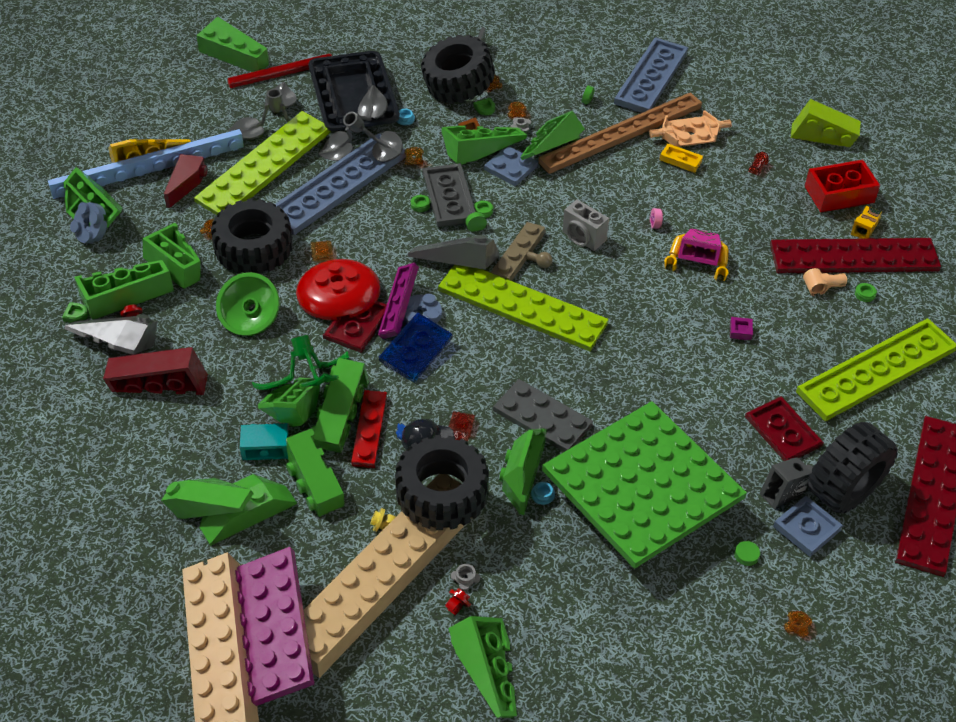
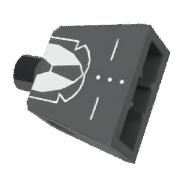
M792 458L774 464L759 494L776 510L804 493L813 467L809 464L805 465L799 458Z

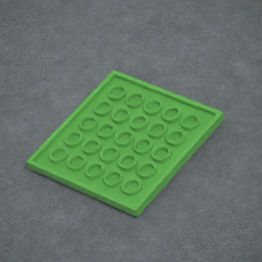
M652 401L544 463L542 471L634 569L745 499L747 494L737 482Z

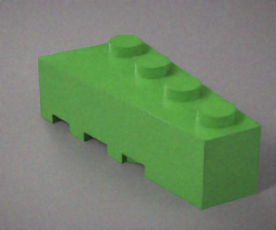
M163 260L134 265L133 269L129 270L123 269V267L116 268L114 273L102 275L101 272L92 273L93 277L82 278V275L74 277L79 295L92 320L123 310L125 306L143 303L174 291L170 272Z
M338 358L336 366L333 365L330 375H339V379L331 381L330 385H326L324 390L325 400L323 405H320L318 408V421L316 426L313 425L312 429L315 433L314 442L316 448L341 453L351 430V425L348 423L349 421L353 422L356 417V403L362 402L364 396L362 395L363 387H368L369 380L365 363Z

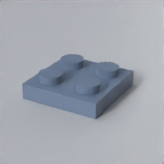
M508 146L486 163L484 170L516 186L538 167L539 161L531 157L522 160L520 157L523 153Z
M804 496L780 516L773 525L775 529L809 557L838 534L843 526L807 496Z

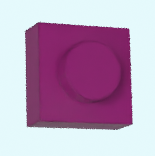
M731 317L730 338L752 340L753 319Z

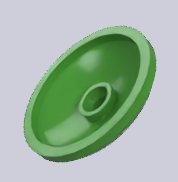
M252 272L241 273L229 279L220 289L216 300V312L220 322L227 330L240 336H253L265 331L276 319L280 307L279 294L274 284L265 276ZM251 305H255V309L253 311L249 310Z

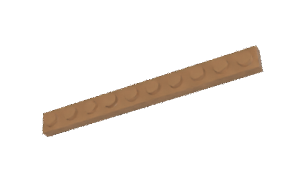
M690 92L539 157L538 163L551 174L663 125L666 115H668V121L696 111L701 108L702 102Z

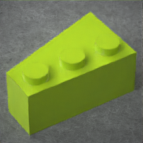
M810 99L792 123L791 138L851 147L860 136L861 121Z

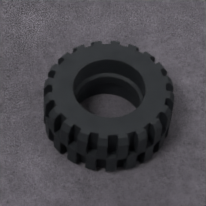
M456 35L453 38L452 36L447 37L444 41L440 40L437 42V45L430 47L429 52L425 53L421 63V71L429 93L435 99H439V101L444 103L448 101L450 104H455V102L463 103L468 99L473 100L477 95L480 96L484 90L489 88L495 74L493 61L486 43L477 37L473 38L471 35Z
M247 199L244 202L240 200L235 202L234 205L226 206L225 210H221L212 222L211 235L215 256L220 264H223L228 270L233 269L234 273L252 272L263 274V271H273L275 266L280 267L284 260L288 259L292 251V233L289 217L279 206L276 207L272 202L266 203L261 199H258V201ZM248 234L264 235L252 240L240 239Z
M860 422L854 424L836 437L835 441L818 458V462L813 466L812 473L808 478L810 491L835 513L843 514L849 512L850 509L853 510L875 491L876 487L883 482L885 476L890 472V468L894 465L898 455L896 444L871 423Z
M437 435L433 439H428V437L421 439L419 444L415 442L408 447L409 451L406 450L402 453L400 461L396 465L395 485L396 499L404 515H410V520L416 524L422 523V527L428 529L436 527V530H443V528L450 527V530L456 529L459 524L464 526L470 523L471 517L473 519L477 518L487 503L489 469L486 465V459L481 453L479 454V450L475 446H468V442L460 439V441L455 440L454 436L441 438V435ZM448 474L458 478L463 483L453 490L435 491L427 488L421 482L432 475Z

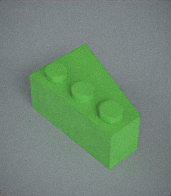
M311 428L286 438L289 460L286 467L290 476L296 477V485L299 492L306 494V503L310 511L315 510L318 517L345 506L344 493L332 468H328L321 457L324 455L322 448H316L314 442L315 433Z

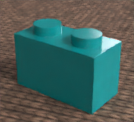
M288 423L241 425L240 452L242 460L288 459L286 438L289 437Z

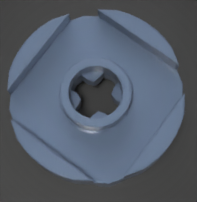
M81 202L78 205L74 220L70 224V230L75 233L76 238L80 242L93 244L94 241L98 242L102 239L107 228V221H104L103 214L106 215L104 208L97 203Z
M432 294L411 296L403 324L417 331L433 328L442 318L440 303L435 300V296ZM418 310L425 311L423 312V315H419V313H417Z

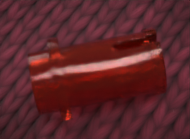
M765 152L756 153L754 161L748 169L749 172L755 175L760 174L764 165L769 163L768 154Z

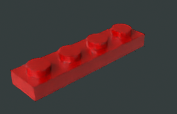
M364 391L351 460L352 466L375 468L387 392Z

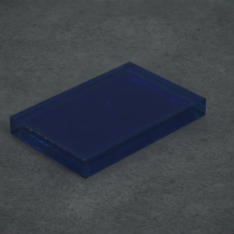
M417 312L379 356V361L415 383L450 342L453 334Z

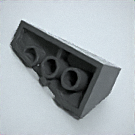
M475 235L468 238L417 246L408 252V257L486 269L499 258L500 253L494 239H488L484 235Z

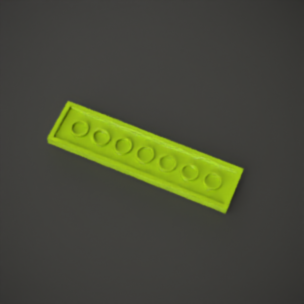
M301 111L194 197L195 202L217 215L230 204L234 205L237 201L241 200L244 202L247 199H251L330 134L331 131L325 127L323 122Z
M454 264L438 285L439 292L589 352L599 339L609 320L479 268Z
M927 318L797 386L796 393L826 422L956 351V343Z

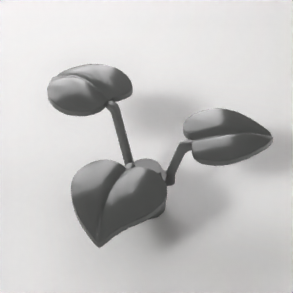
M282 82L274 89L268 90L262 120L259 122L256 118L252 117L242 118L228 129L229 132L240 129L244 140H253L264 134L262 126L265 123L268 109L272 112L282 110L286 122H289L290 120L285 108L291 107L296 103L297 97L285 82Z
M373 85L365 94L358 107V113L348 112L344 116L343 123L347 126L345 130L348 134L344 131L333 133L319 152L321 157L332 161H339L353 151V145L350 143L353 139L351 131L354 133L364 131L377 142L373 146L372 153L374 158L380 162L391 161L401 154L403 143L395 132L385 131L380 139H378L364 127L363 120L377 119L387 109V100L376 86Z

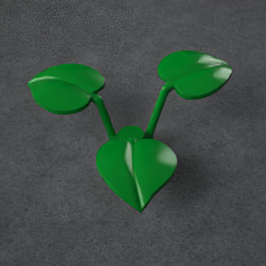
M309 335L292 338L291 342L294 351L290 352V374L279 381L265 384L252 382V385L259 390H268L292 381L294 378L296 356H298L299 360L307 359L314 378L312 381L301 383V387L317 386L324 382L337 380L339 375H328L325 373L319 378L315 369L336 366L338 358L350 360L348 351L331 362L319 361L313 346H311ZM311 357H313V359H314L315 363L317 364V366H314V365H313V362H312V360H311Z

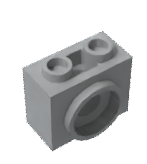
M577 199L564 209L562 232L568 236L570 241L580 247L586 246L595 251L607 240L609 218Z

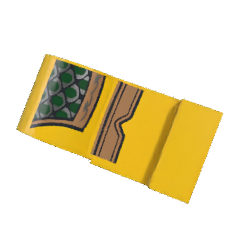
M866 206L863 213L856 218L851 235L860 239L870 238L881 218L882 211ZM865 228L867 229V234H860L857 229Z

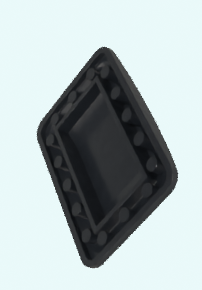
M365 51L314 58L309 61V71L323 123L329 131L345 130L347 126L343 123L344 116L348 112L358 113L360 102L373 85L385 96L388 105L381 117L377 119L371 118L370 121L363 120L364 127L391 124L400 119L398 106L379 52Z

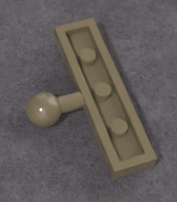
M527 222L490 273L512 281L527 259L536 262L541 268L550 267L553 259L548 252L533 253V250L546 233L545 227Z

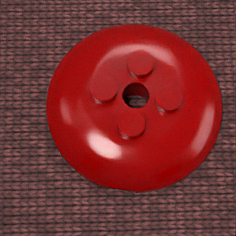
M333 259L319 263L309 269L298 282L296 296L300 307L311 316L325 320H337V317L349 315L352 318L370 309L378 300L381 288L377 274L367 265L350 259Z

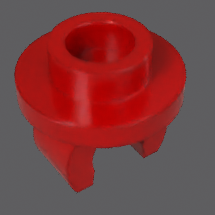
M133 304L125 306L124 310L120 313L122 317H133L141 314L143 310L141 307Z
M459 588L456 591L452 589L449 591L452 598L445 605L448 611L456 615L463 605L468 608L470 607L471 603L468 601L470 596Z

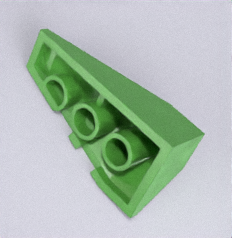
M466 126L442 127L441 130L448 156L457 164L476 161L527 138V134L521 129L512 127H495L494 130L483 128V126H477L476 130H466Z
M470 616L448 628L455 653L497 718L516 717L514 686L507 680L508 672H512V664L506 663L505 651L510 650V642L503 619Z

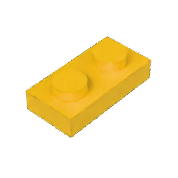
M667 144L661 152L659 160L695 173L702 163L703 156Z

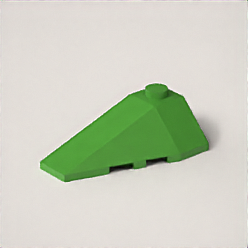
M573 110L553 118L537 131V137L531 140L532 144L525 149L520 158L524 160L565 143L576 142L580 139V134L585 128Z
M216 478L185 480L171 483L167 487L166 494L161 501L177 518L186 519L242 512L254 492L251 489Z

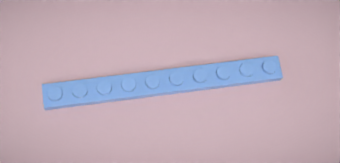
M240 129L83 172L103 187L107 184L176 166L180 154L206 158L238 150L244 147L243 137ZM69 175L48 180L53 199L65 197L63 182Z

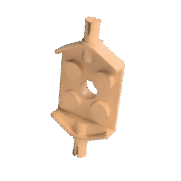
M703 111L702 117L668 121V115H666L662 128L650 130L649 134L651 138L661 136L662 139H665L671 145L682 147L716 142L718 132L722 128H731L732 123L730 119L724 121L717 120L707 111Z

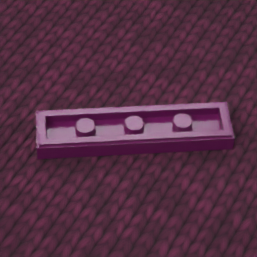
M415 263L398 267L378 336L382 339L400 334L419 268Z

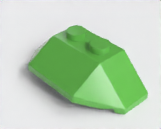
M77 167L63 182L66 212L73 219L81 202L97 203L106 212V215L103 214L104 221H107L108 228L123 209L98 183Z
M297 378L294 380V383L285 384L271 391L258 403V409L281 423H289V426H301L316 411L320 385L301 387V383L312 381L314 378Z
M531 429L516 439L512 450H507L505 457L507 466L506 468L502 467L499 481L503 482L502 491L521 515L525 514L545 446L547 429Z
M252 474L233 483L251 489L254 492L243 511L203 516L200 530L211 546L296 505L297 502L285 485Z

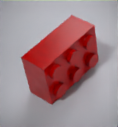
M857 160L809 169L804 187L821 213L875 203L880 184L865 161Z

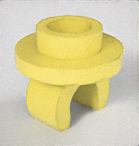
M383 508L379 512L375 511L370 523L374 526L373 531L377 532L379 528L383 530L395 516L385 514V509Z

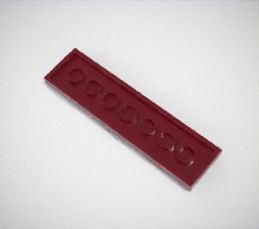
M931 238L771 240L770 242L777 273H805L814 268L819 269L821 273L940 271L941 268Z
M925 416L895 563L944 577L947 570L956 517V424Z

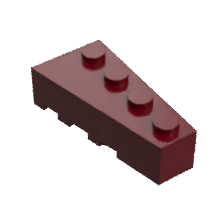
M193 347L108 358L103 380L111 392L142 393V390H147L151 393L162 394L163 390L176 391V394L196 391V395H204L208 374Z

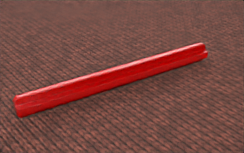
M329 53L229 77L227 79L230 88H235L309 70L310 60L332 55Z

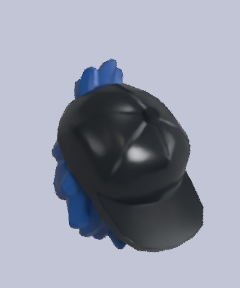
M417 419L406 426L398 424V430L396 431L397 438L401 440L403 447L407 451H409V446L415 442L419 444L421 439L427 437L428 439H433L437 435H441V438L454 436V431L450 427L437 425L431 419Z

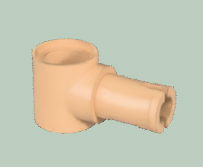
M814 268L808 270L803 275V279L812 296L817 293L822 295L831 287H845L847 284V276L844 273L829 275L821 273L819 269Z

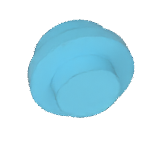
M410 109L399 110L400 119L397 121L398 124L410 125L415 121V116Z
M539 482L532 488L531 497L536 503L546 505L554 500L555 491L549 483Z

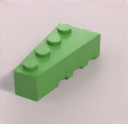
M216 17L196 35L200 53L250 72L265 69L269 65L266 47L219 17Z

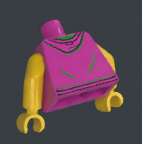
M690 229L686 234L679 235L674 239L669 252L670 256H667L664 260V267L666 269L668 264H673L672 271L676 270V257L715 266L718 265L719 267L716 269L714 279L717 280L718 274L724 276L725 281L728 275L726 266L728 264L729 249L720 241L719 234Z

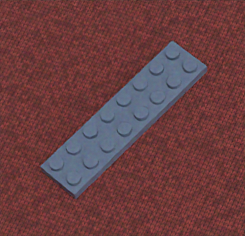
M377 134L375 137L380 139L381 134ZM371 138L275 205L283 209L288 215L291 223V233L296 235L406 158L407 151L403 149L401 154L395 159L388 162H380L373 156L372 149L377 142Z

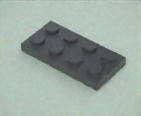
M461 163L422 168L437 228L466 224V218L474 213L475 209Z
M520 379L493 406L494 412L526 431L540 428L547 429L546 442L563 452L574 447L593 426L591 419Z

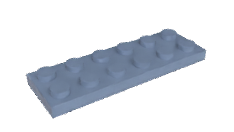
M655 37L614 98V104L641 113L652 109L687 55L688 47Z

